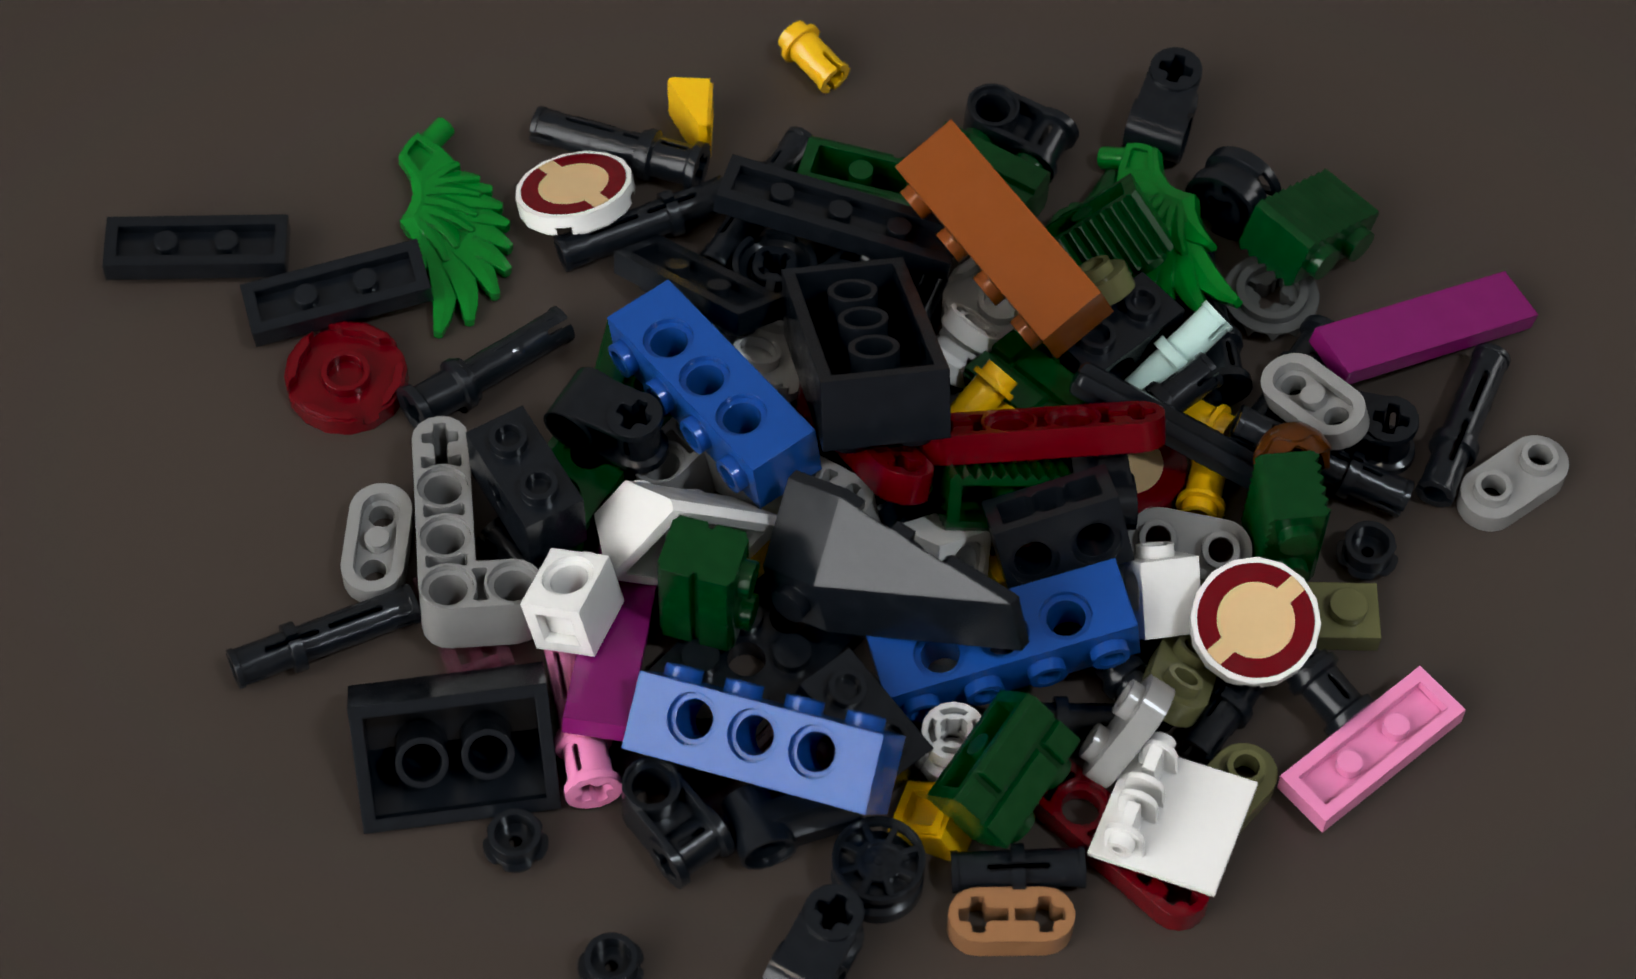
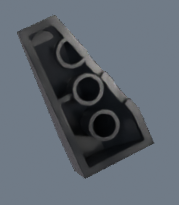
M795 470L790 475L763 563V569L772 595L771 600L776 612H779L790 621H801L826 632L1022 651L1027 646L1029 638L1020 599L1017 594L954 555L946 556L942 561L914 540L916 531L900 521H897L891 528H888L864 513L862 510L865 507L866 500L847 488Z

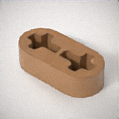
M1026 886V890L1013 889V887H974L965 889L954 897L949 906L946 929L949 940L955 948L967 955L1046 956L1056 954L1067 946L1072 938L1076 913L1072 901L1065 893L1056 888ZM1038 910L1049 911V917L1054 921L1051 932H1041L1038 922L1034 921ZM970 911H982L983 919L987 922L985 932H972V925L968 922Z

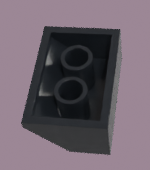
M543 661L348 686L347 711L364 834L492 818L504 810L513 808L523 809L530 813L561 809Z

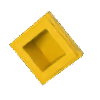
M669 78L667 81L668 112L672 121L688 144L695 145L697 141L709 143L711 157L714 118L713 83H710V78Z
M908 780L893 818L905 823L915 831L924 846L926 854L951 861V850L967 852L972 839L953 822L954 820L951 817L946 816L927 798V794L935 782ZM898 832L897 836L913 846L908 838Z

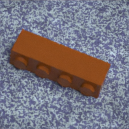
M952 119L895 166L908 184L900 191V194L922 220L933 213L944 226L936 236L959 263L969 256L981 271L972 279L991 302L997 306L1006 299L1018 313L1009 322L1032 350L1043 343L1052 355L1058 359L1114 312L1101 291Z

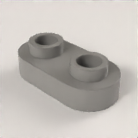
M1302 353L1285 354L1272 360L1263 370L1260 382L1266 404L1271 411L1284 421L1303 422L1319 430L1329 441L1332 450L1351 447L1366 435L1369 429L1370 418L1362 394L1313 357ZM1301 390V393L1297 395H1289L1293 391Z
M1529 435L1516 440L1465 475L1456 499L1457 510L1467 524L1478 530L1494 532L1507 528L1561 490L1569 470V459L1565 450L1556 441L1545 436ZM1530 459L1540 460L1546 465L1535 464ZM1483 489H1495L1500 495L1491 496L1484 492Z
M389 483L368 485L355 494L349 506L340 568L347 593L359 602L398 589L406 582L414 529V514L410 497L403 489ZM379 519L392 520V523L385 527L373 525ZM375 572L385 575L378 580L370 581L365 579L366 576Z
M1152 507L1138 514L1136 530H1127L1133 555H1136L1135 545L1146 542V534L1151 528L1157 526L1165 528L1170 534V541L1174 542V551L1199 556L1200 580H1206L1211 572L1232 560L1252 558L1253 548L1248 533L1238 523L1228 519L1164 507ZM1223 538L1231 543L1233 554L1228 561L1216 562L1210 557L1208 548L1213 540Z
M1149 675L1142 683L1134 679L1131 680L1114 705L1113 714H1115V717L1107 727L1097 723L1085 738L1078 753V756L1085 760L1082 774L1104 788L1110 787L1161 724L1172 704L1175 689L1153 675Z

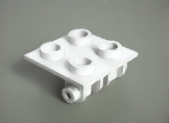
M1154 732L1118 777L1088 849L1087 856L1215 897L1258 787V782L1180 758L1175 750V739L1166 733Z

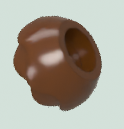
M1303 422L1282 423L1269 429L1260 439L1253 454V465L1256 464L1255 458L1262 454L1313 450L1320 455L1318 464L1322 466L1321 471L1328 470L1330 468V450L1332 448L1325 436L1314 427Z

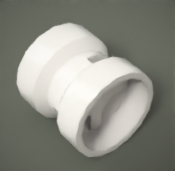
M952 303L941 318L942 329L939 332L940 336L936 337L950 368V384L958 388H965L963 378L965 366L984 351L989 353L992 350V345L1002 337L1000 332L983 316L967 306Z
M959 702L941 703L931 709L924 718L921 733L934 748L921 767V772L929 782L937 781L981 718L980 713L968 704Z

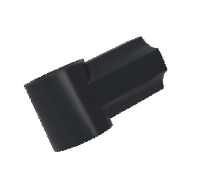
M754 784L745 785L731 792L723 799L721 804L743 867L749 870H759L777 865L790 858L796 852L798 846L838 835L848 825L863 818L862 814Z

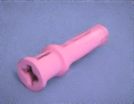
M544 650L550 686L560 726L554 738V749L557 756L564 760L568 779L563 791L565 801L570 806L581 809L598 808L610 804L622 793V778L617 772L613 771L609 754L613 740L562 732L563 713L576 654Z

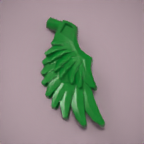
M438 117L422 134L417 132L411 137L398 156L399 165L406 174L412 189L411 203L400 220V228L409 240H418L434 301H432L434 337L438 339L443 338L450 326L456 304L459 306L465 326L471 327L475 324L478 311L477 284L491 301H497L500 298L496 273L505 278L510 276L512 266L503 254L509 255L513 251V243L503 234L510 230V220L501 215L503 213V203L492 197V185L481 183V176L478 174L461 171L460 162L455 161L442 148L455 134L453 126L442 117Z
M1127 143L1126 147L1102 146L1097 154L1099 168L1102 170H1118L1117 181L1131 173L1149 202L1153 205L1155 211L1159 214L1161 220L1165 223L1174 245L1173 249L1167 252V258L1159 267L1146 275L1176 302L1178 294L1181 300L1193 312H1196L1206 300L1204 293L1222 304L1234 308L1240 307L1243 301L1228 285L1208 252L1216 251L1217 245L1212 241L1204 228L1200 217V200L1195 194L1181 191L1170 185L1165 176L1163 157L1159 149L1142 143ZM1132 272L1131 275L1133 278L1137 276L1135 272Z

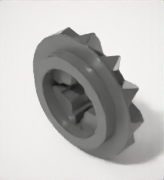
M1253 256L1235 265L1225 279L1243 301L1242 305L1238 308L1226 305L1230 322L1238 321L1242 324L1247 337L1255 331L1268 334L1272 342L1280 334L1289 333L1297 337L1300 332V325L1309 315H1316L1319 306V289L1311 275L1293 285L1285 286L1283 278L1276 279L1274 271H1267L1265 263L1258 264L1257 257ZM1278 286L1281 287L1279 303H1273L1270 308H1265V310L1261 309V297H1267Z

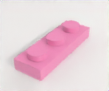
M1419 666L1281 774L1277 788L1323 833L1461 723L1466 709Z

